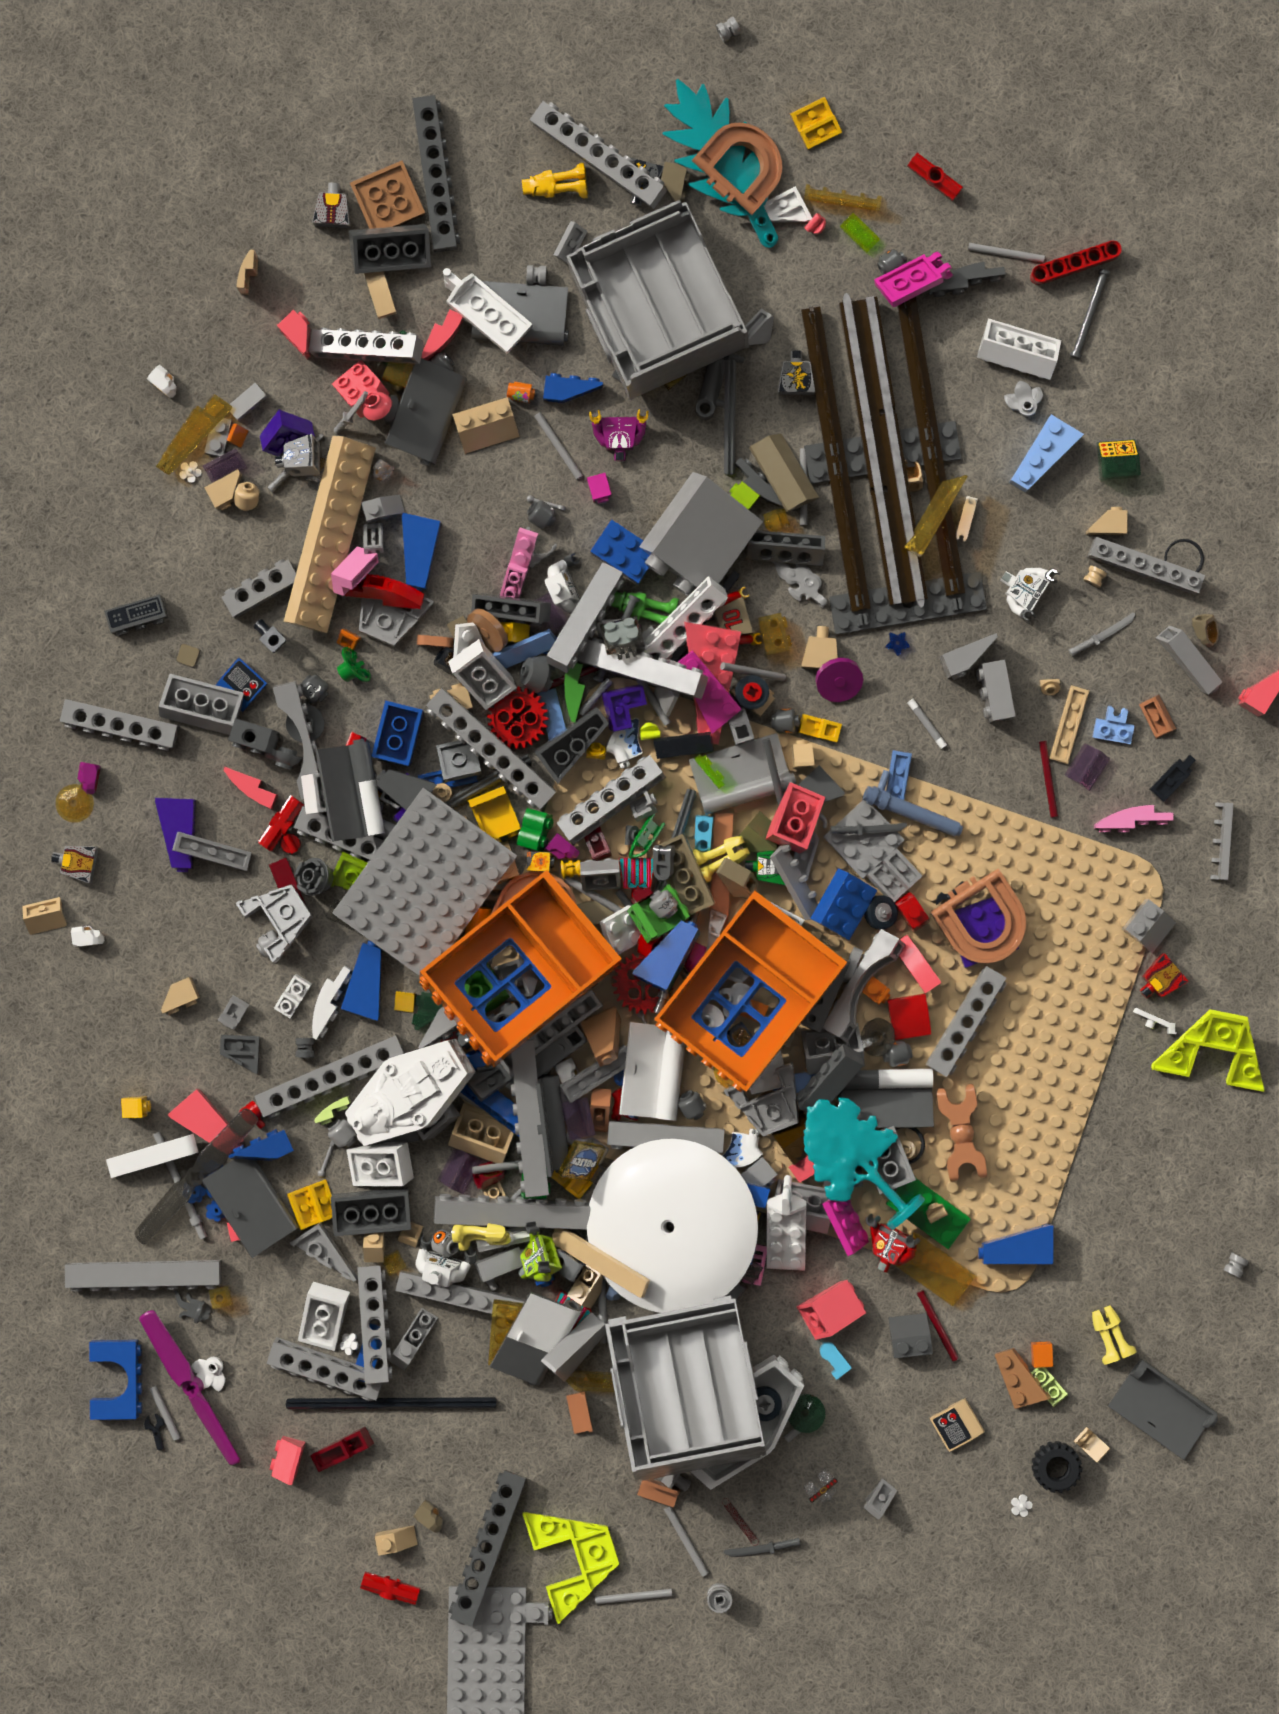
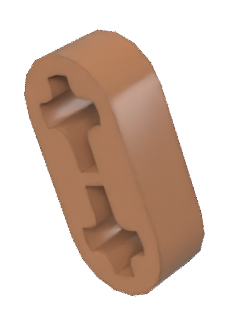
M428 635L417 636V645L453 648L454 638Z

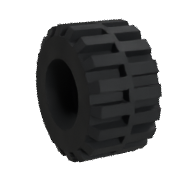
M1055 1441V1443L1047 1442L1046 1446H1040V1450H1036L1034 1453L1035 1458H1032L1033 1466H1031L1033 1475L1044 1489H1048L1053 1493L1055 1491L1063 1493V1490L1069 1491L1071 1486L1075 1487L1077 1485L1076 1481L1081 1479L1082 1462L1074 1449L1066 1443L1062 1444L1059 1441ZM1054 1457H1063L1068 1463L1066 1473L1057 1478L1049 1476L1046 1472L1047 1463Z

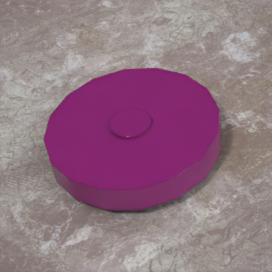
M849 658L829 660L820 667L815 678L818 692L824 699L831 702H842L851 699L860 691L864 681L861 668Z

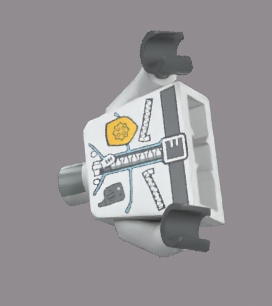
M575 553L564 557V560L551 565L548 568V578L544 580L554 604L564 609L567 613H572L580 601L579 594L567 567L579 563V560L576 562L572 560V556Z
M1025 568L1020 570L1015 577L1006 571L1000 581L1010 586L1005 594L1007 595L1006 600L1011 611L1023 618L1027 624H1030L1031 622L1027 618L1029 616L1036 618L1032 609L1050 581L1057 583L1058 581L1053 579V576L1061 574L1056 570Z
M424 1235L421 1236L419 1244L421 1249L418 1251L416 1268L423 1274L422 1280L443 1287H449L453 1283L463 1281L471 1267L470 1264L476 1262V1251L473 1255H469L470 1249L466 1250L465 1262L451 1257H444L432 1251L428 1252L427 1250L431 1247L432 1238L430 1237L429 1242H424Z

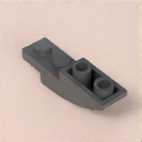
M985 262L961 267L951 272L953 274L951 278H943V283L929 289V295L943 297L948 292H952L953 295L963 294L964 290L968 288V282L971 285L981 284L982 280L999 282L1005 276V267L985 269Z
M740 458L735 463V466L747 477L744 483L760 495L761 499L784 508L771 484L766 483V477L760 472L757 474L752 469L754 466L749 460Z

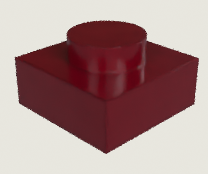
M642 887L633 893L634 896H632L631 902L633 904L638 902L639 904L650 898L653 894L650 887L646 889Z

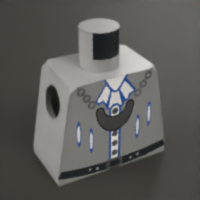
M309 434L285 443L284 455L275 457L277 468L285 467L291 476L320 475V442L313 434Z

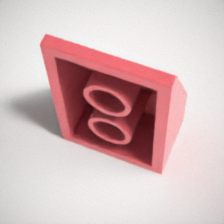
M1279 670L1246 690L1244 689L1238 697L1241 700L1238 705L1257 717L1264 715L1279 692Z
M790 782L771 821L766 840L780 846L790 845L791 850L799 854L806 851L825 797Z

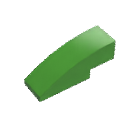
M579 662L576 663L573 669L570 668L568 673L564 672V697L571 722L576 721L585 688L584 683L578 682L583 666Z

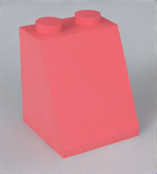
M848 1280L840 1281L796 1306L815 1340L833 1336L866 1314L863 1302L858 1299L853 1285Z

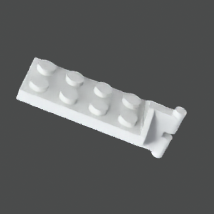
M445 268L443 270L445 287L452 291L446 301L447 304L506 354L533 327L531 322L472 273L460 280L450 269Z
M786 1175L784 1177L783 1193L767 1200V1269L805 1271L806 1201L792 1194V1177Z

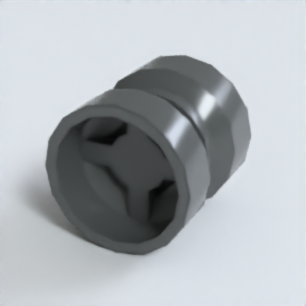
M296 1038L297 1050L295 1051V1057H315V1051L313 1050L315 1039Z

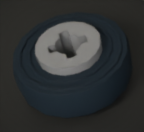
M768 1386L756 1388L759 1402H756L759 1420L770 1421L775 1419L782 1409L780 1394Z

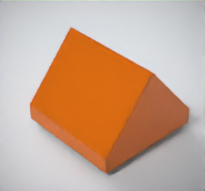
M343 628L336 643L354 650L361 637Z

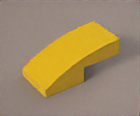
M802 714L797 733L837 743L842 724Z

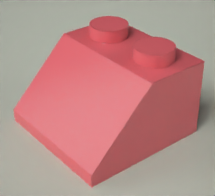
M292 310L277 327L300 353L308 359L310 357V352L308 351L311 331L308 325L310 323L301 312L297 314Z
M283 1436L281 1440H277L275 1451L278 1452L277 1457L272 1459L270 1470H273L272 1477L288 1485L293 1484L304 1450V1441Z

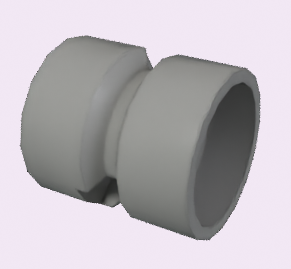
M723 1583L713 1584L707 1591V1603L712 1611L723 1613L730 1609L732 1605L730 1588Z

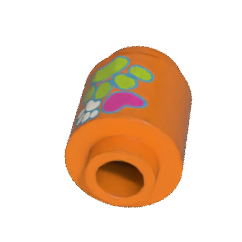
M516 381L514 383L509 382L507 397L511 398L512 401L530 403V400H534L536 389L532 388V384Z

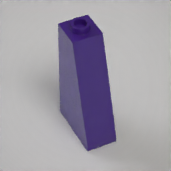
M155 798L171 867L177 868V872H188V868L193 869L194 856L172 851L177 832L195 836L196 800Z

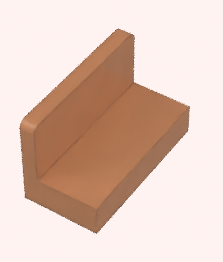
M580 1392L566 1395L574 1434L589 1431V1433L593 1432L586 1393Z
M650 1479L641 1482L637 1495L674 1508L680 1488L673 1486L670 1489L663 1482Z

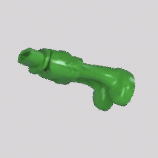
M616 592L611 606L619 608L620 612H624L630 600L628 598L629 595H634L640 598V601L636 603L631 618L637 620L645 618L661 624L668 616L648 611L646 607L671 614L678 607L679 599L672 598L670 602L665 603L646 598V594L641 592L627 594L626 592Z

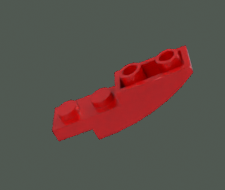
M367 574L365 579H362L353 590L350 589L345 594V596L381 599L383 600V606L421 609L424 600V593L398 580Z

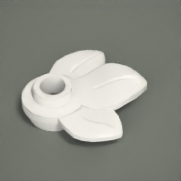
M220 1358L198 1359L192 1364L191 1369L202 1380L204 1389L211 1385L219 1392L223 1388L226 1378L222 1372L223 1362ZM213 1364L216 1369H212L210 1365Z

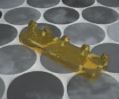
M806 184L804 200L873 211L880 210L882 196L878 195L877 199L864 197L865 193H861L859 197L845 194L846 190H842L841 193L826 191L827 187H823V190L810 189V184Z

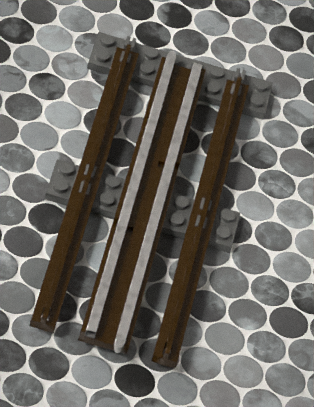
M845 293L843 302L839 303L861 435L860 437L842 439L821 308H813L812 306L807 309H801L823 443L804 446L809 480L811 484L830 481L848 589L847 594L829 596L835 635L987 609L981 572L962 574L944 462L961 459L955 421L937 424L916 296L910 299V301L905 302L906 308L904 303L897 306L917 427L902 430L899 429L898 417L895 411L896 405L877 296L866 297L863 300L851 301L850 296ZM916 461L920 466L924 465L943 577L926 581L906 468L915 467ZM867 475L886 584V587L871 590L867 589L849 481L850 477ZM910 602H911V606H910V607H906V606L904 605V603H910Z

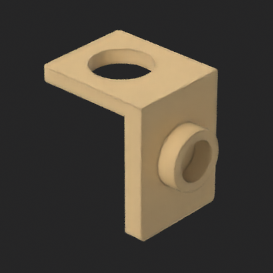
M1087 1427L1074 1440L1097 1463L1110 1450Z

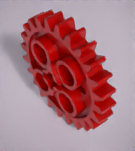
M518 686L516 692L513 690L495 703L494 708H488L492 712V715L487 716V718L492 719L488 726L494 727L491 732L497 733L496 736L499 739L502 738L501 741L504 744L508 741L507 745L509 748L512 747L513 743L515 749H519L520 744H522L523 748H527V742L533 746V739L540 741L538 735H545L542 728H548L544 724V721L550 720V718L544 716V714L549 712V710L543 709L546 703H539L542 697L538 696L535 698L536 693L533 691L529 694V688H525L522 692L521 687ZM521 699L523 706L517 710L514 703L516 700ZM530 705L531 708H530L528 711H526L524 714H522V713L526 710V708ZM507 712L509 720L503 723L500 720V716L502 713ZM530 713H534L536 720L530 724L527 721V717ZM515 714H522L520 717L521 722L515 721L508 730L505 729L516 719ZM520 726L522 734L516 737L513 734V730L515 727Z
M633 953L632 960L625 957L626 964L620 962L621 970L615 969L618 976H612V978L617 980V983H613L612 986L617 987V990L613 994L620 995L617 1001L623 999L622 1007L627 1004L629 1005L628 1011H631L634 1007L636 1008V1014H638L640 1009L643 1010L644 1014H646L647 1009L654 1013L653 1007L656 1006L659 998L657 996L652 998L647 993L648 989L653 986L645 985L646 999L642 1000L641 985H637V982L640 980L637 978L631 980L627 977L628 970L636 969L646 958L641 954L636 958ZM631 988H637L640 993L639 997L636 999L630 998L628 991Z

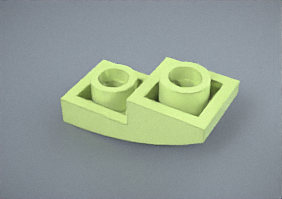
M349 1096L325 1108L315 1118V1123L320 1122L321 1125L332 1122L331 1118L335 1117L333 1109H336L337 1112L347 1109V1105L351 1103Z
M1045 1367L1036 1368L1031 1372L1040 1381V1385L1045 1392L1050 1394L1051 1398L1048 1401L1053 1407L1068 1396Z

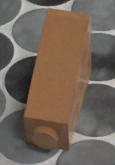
M612 1007L580 1022L599 1066L609 1065L617 1060L621 1017L616 1007Z

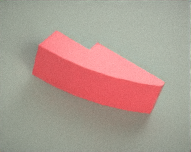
M449 309L443 325L434 324L421 358L428 361L436 353L443 351L457 334L464 317L458 312Z
M224 768V772L238 789L259 804L273 809L278 795L261 789L263 781L230 768Z
M906 935L900 940L906 945L899 958L922 991L927 993L939 985L941 981L909 936Z

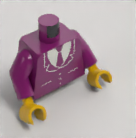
M639 409L637 417H601L599 410L598 416L592 417L590 411L589 417L592 421L593 434L599 444L606 447V451L614 450V461H626L625 450H633V447L639 445L645 435L649 411L647 410L646 416H641Z

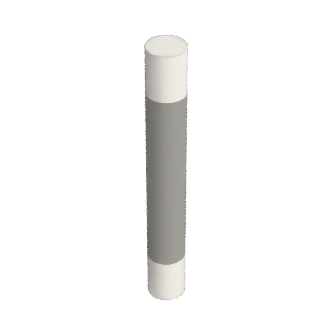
M911 699L907 702L941 749L946 746V742L916 701Z

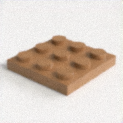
M399 161L350 183L369 229L397 227L425 215V211L403 161Z

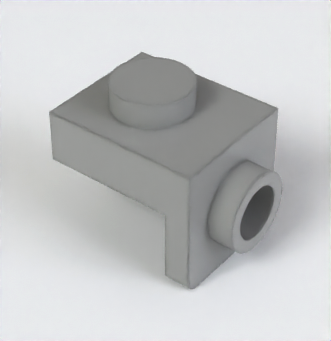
M647 789L643 790L644 797L629 804L637 822L658 812L655 806L658 804L657 799Z
M233 995L223 1013L219 1016L218 1021L228 1028L235 1029L242 1020L249 1004Z

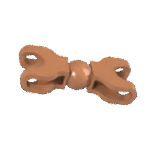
M973 1084L966 1086V1098L959 1104L949 1101L945 1089L938 1088L937 1090L939 1110L950 1119L952 1126L950 1137L954 1142V1152L947 1160L951 1182L958 1181V1170L964 1163H972L976 1167L980 1178L987 1177L985 1156L974 1147L972 1141L974 1129L970 1124V1115L977 1106Z

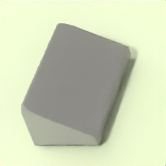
M254 383L226 408L239 422L268 397Z

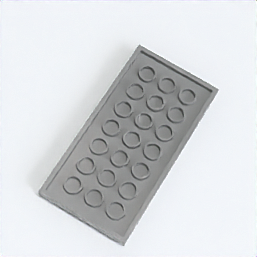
M449 1586V1609L452 1601L456 1603L459 1596L455 1594L458 1586ZM469 1586V1587H470L471 1589H476L478 1586ZM487 1586L472 1627L450 1619L452 1614L448 1613L447 1714H524L526 1587ZM465 1597L461 1600V1604L464 1607H470L472 1601Z

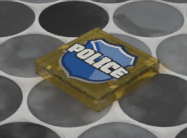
M574 1140L558 1174L561 1177L590 1181L606 1148L600 1144Z

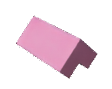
M357 546L331 573L333 592L344 596L350 589L353 590L379 563L378 554L372 553V551L364 554V548Z

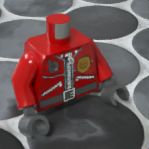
M871 1213L866 1218V1223L870 1226L872 1253L881 1258L877 1268L887 1273L891 1264L901 1266L915 1258L917 1244L920 1243V1239H915L913 1234L908 1235L897 1228L890 1230L887 1224L880 1223L879 1225L878 1222H880L881 1217L877 1215L873 1219V1214Z

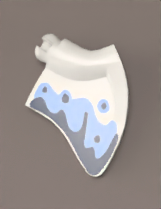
M638 718L631 719L633 728L613 732L607 742L606 752L612 753L615 756L621 769L630 766L629 759L643 753L638 741Z
M752 1128L749 1130V1134L732 1132L731 1143L722 1156L735 1168L752 1164L763 1155L758 1147L760 1132Z

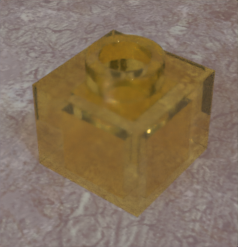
M776 509L763 514L764 524L768 531L778 532L790 527L785 509Z
M229 1285L209 1290L212 1309L233 1304ZM217 1295H222L223 1301H218Z

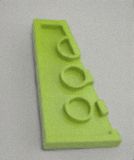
M342 852L333 871L334 879L331 887L335 885L349 890L368 863Z

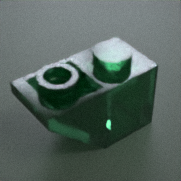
M422 991L421 995H417L415 1006H419L417 1014L414 1013L412 1025H415V1030H419L433 1021L439 1009L443 1007L441 1004L438 1006L431 998L433 996L432 993Z

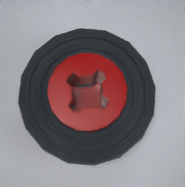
M749 675L737 683L735 698L743 708L754 710L762 707L767 702L769 687L761 677Z

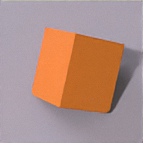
M1050 1341L1031 1342L1032 1366L1034 1368L1053 1367V1350Z

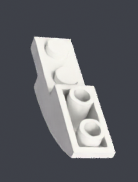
M347 966L342 968L335 981L327 978L320 991L313 1015L312 1032L314 1039H318L319 1036L321 1038L324 1037L328 1030L326 1027L329 1020L333 1022L339 1013L336 1011L338 1006L333 1004L332 1001L338 1000L342 993L340 988L343 983L347 985L352 975L350 972L352 970Z

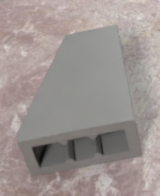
M519 1246L476 1261L475 1265L481 1281L486 1282L522 1267L520 1255L524 1249L520 1250Z

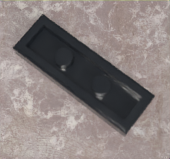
M711 732L656 738L653 741L657 759L714 752Z

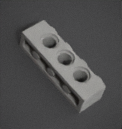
M282 559L274 564V568L270 570L266 568L258 573V577L254 579L248 578L241 582L242 586L236 589L232 587L224 592L225 595L222 596V599L234 619L293 586L296 571L289 560L285 561ZM276 573L282 575V580L279 583H274L272 580ZM258 583L265 584V590L263 592L256 591V585ZM242 592H247L249 595L248 600L245 602L239 600V595Z

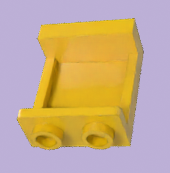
M504 786L468 800L479 828L495 840L501 842V837L507 835L508 838L519 834L518 830L521 827Z

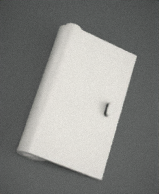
M630 1022L620 1115L677 1121L686 1044L682 1043L680 1045L671 1038L673 1034L668 1030L665 1033L653 1024Z

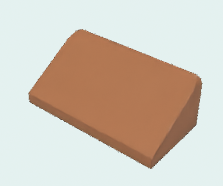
M1160 695L1139 704L1156 739L1176 729Z

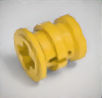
M561 860L563 879L566 876L572 878L574 877L573 875L581 877L580 860L576 862L569 860L568 863H564Z

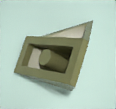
M759 811L739 834L745 841L740 845L744 849L748 847L750 853L777 850L776 843L766 840L771 820Z

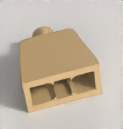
M817 626V637L809 636L801 668L820 669L824 663L838 658L836 639L828 638L829 627Z

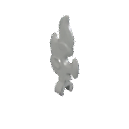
M772 562L775 564L781 579L790 585L799 584L797 589L788 588L790 595L794 599L801 601L802 596H805L806 600L812 598L821 608L827 604L828 601L818 593L822 585L820 577L813 574L807 565L795 564L796 567L792 568L788 563Z

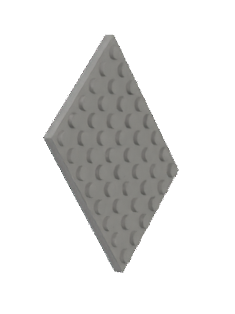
M423 787L332 913L417 975H420V971L454 944L517 855Z

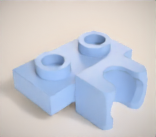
M1108 706L1106 718H1096L1092 737L1131 744L1134 725L1126 723L1128 709L1123 708L1119 716H1114V708Z

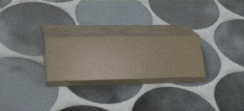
M782 434L769 435L749 447L786 512L819 498Z
M685 833L660 844L663 847H675L674 872L672 877L667 879L666 882L677 891L678 899L688 908L689 916L716 904Z

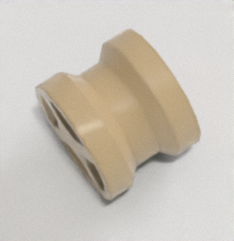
M1090 566L1088 569L1089 573L1083 580L1100 588L1102 585L1101 581L1106 577L1107 573L1097 567Z

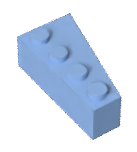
M1051 414L1009 483L1026 492L1084 434Z

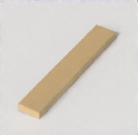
M554 1229L552 1238L555 1246L637 1297H645L650 1283L649 1279L568 1229Z

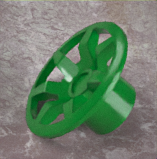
M344 647L342 649L344 662L337 667L340 677L346 682H350L355 677L363 682H369L371 679L370 671L361 669V666L365 663L363 661H356L357 652L350 647Z

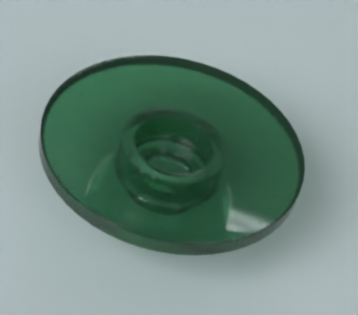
M802 1394L799 1396L788 1419L789 1423L799 1432H814L824 1423L826 1416L825 1407L816 1396ZM805 1409L809 1411L806 1417L802 1415V1411Z

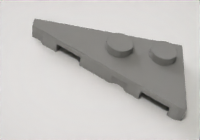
M321 1222L290 1242L293 1247L297 1246L304 1250L308 1256L316 1258L318 1262L326 1267L333 1268L342 1273L341 1276L346 1279H350L353 1282L358 1279V1276Z

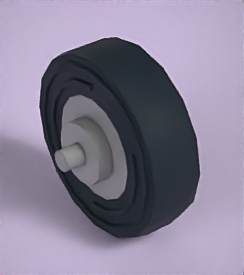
M885 895L875 896L864 916L872 928L877 930L888 929L897 920L898 908L890 897Z

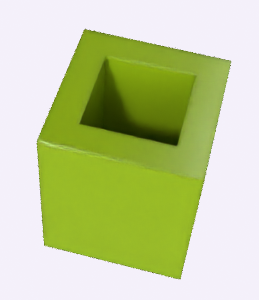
M743 481L739 485L735 483L729 491L731 493L730 496L748 510L760 497Z

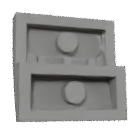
M897 848L866 875L883 895L890 897L894 902L922 877Z

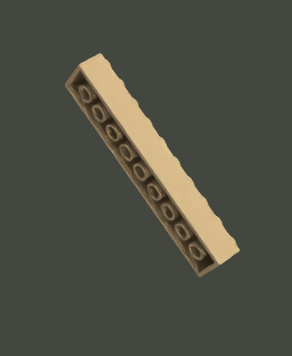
M332 436L284 622L317 632H328L337 598V593L333 592L331 573L348 556L376 447L344 436Z

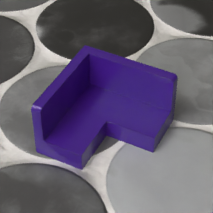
M278 410L260 434L262 450L269 454L280 456L284 451L285 443L309 434L314 435L312 422Z
M638 684L602 693L609 730L615 732L633 728L629 709L647 705L643 685Z

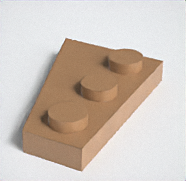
M1015 1348L995 1354L1015 1409L1051 1398L1050 1394L1041 1387L1037 1377L1035 1378L1029 1371L1027 1364Z

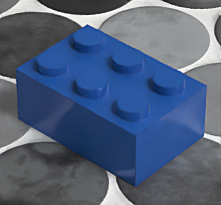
M611 519L590 553L602 562L622 571L625 577L639 585L649 570L645 561L650 555L639 547L643 540Z
M385 700L371 757L410 767L424 710Z
M838 868L810 919L850 940L875 896L877 889Z

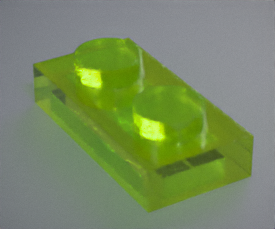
M854 213L840 225V228L866 254L880 241V238Z
M698 754L694 760L718 789L725 785L722 781L725 779L719 770L714 772L710 767L713 763L706 755L702 757Z

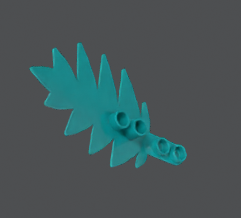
M676 79L677 95L680 104H665L664 107L675 118L692 129L665 131L662 134L677 143L700 151L720 128L729 124V99L725 98L712 117L710 99L705 85L701 84L697 94H695L682 81ZM737 145L730 147L714 165V168L743 194L759 175L760 163L753 151L742 162L745 147ZM697 154L674 160L675 163L703 172L692 162V159ZM708 179L689 183L690 187L699 192L729 203L726 200L729 196L728 194L723 198L712 188L715 182L709 185L707 183ZM768 197L753 215L734 199L730 204L735 205L720 207V211L731 215H747L760 243L766 248L776 245L778 235L764 208ZM760 217L763 218V224L759 223ZM768 234L772 236L771 241L767 240Z

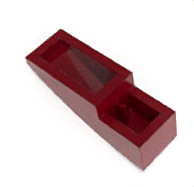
M363 1427L314 1452L310 1457L318 1472H321L369 1448L374 1442L366 1427Z

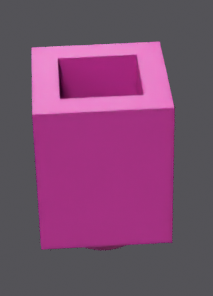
M606 473L587 477L593 502L597 501L598 504L609 501L608 498L612 497Z

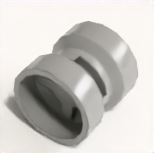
M733 16L727 19V22L716 25L717 32L723 42L728 41L731 36L741 34L739 25Z
M527 265L526 284L539 283V285H546L547 266L534 267L533 265Z
M1231 1252L1229 1264H1226L1223 1270L1241 1278L1243 1275L1242 1270L1248 1265L1249 1261Z

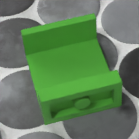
M670 884L663 890H668L678 902V910L670 918H659L649 907L651 898L639 904L637 902L627 910L647 944L674 929L681 920L686 922L690 917L688 908L680 902L677 891L671 888Z

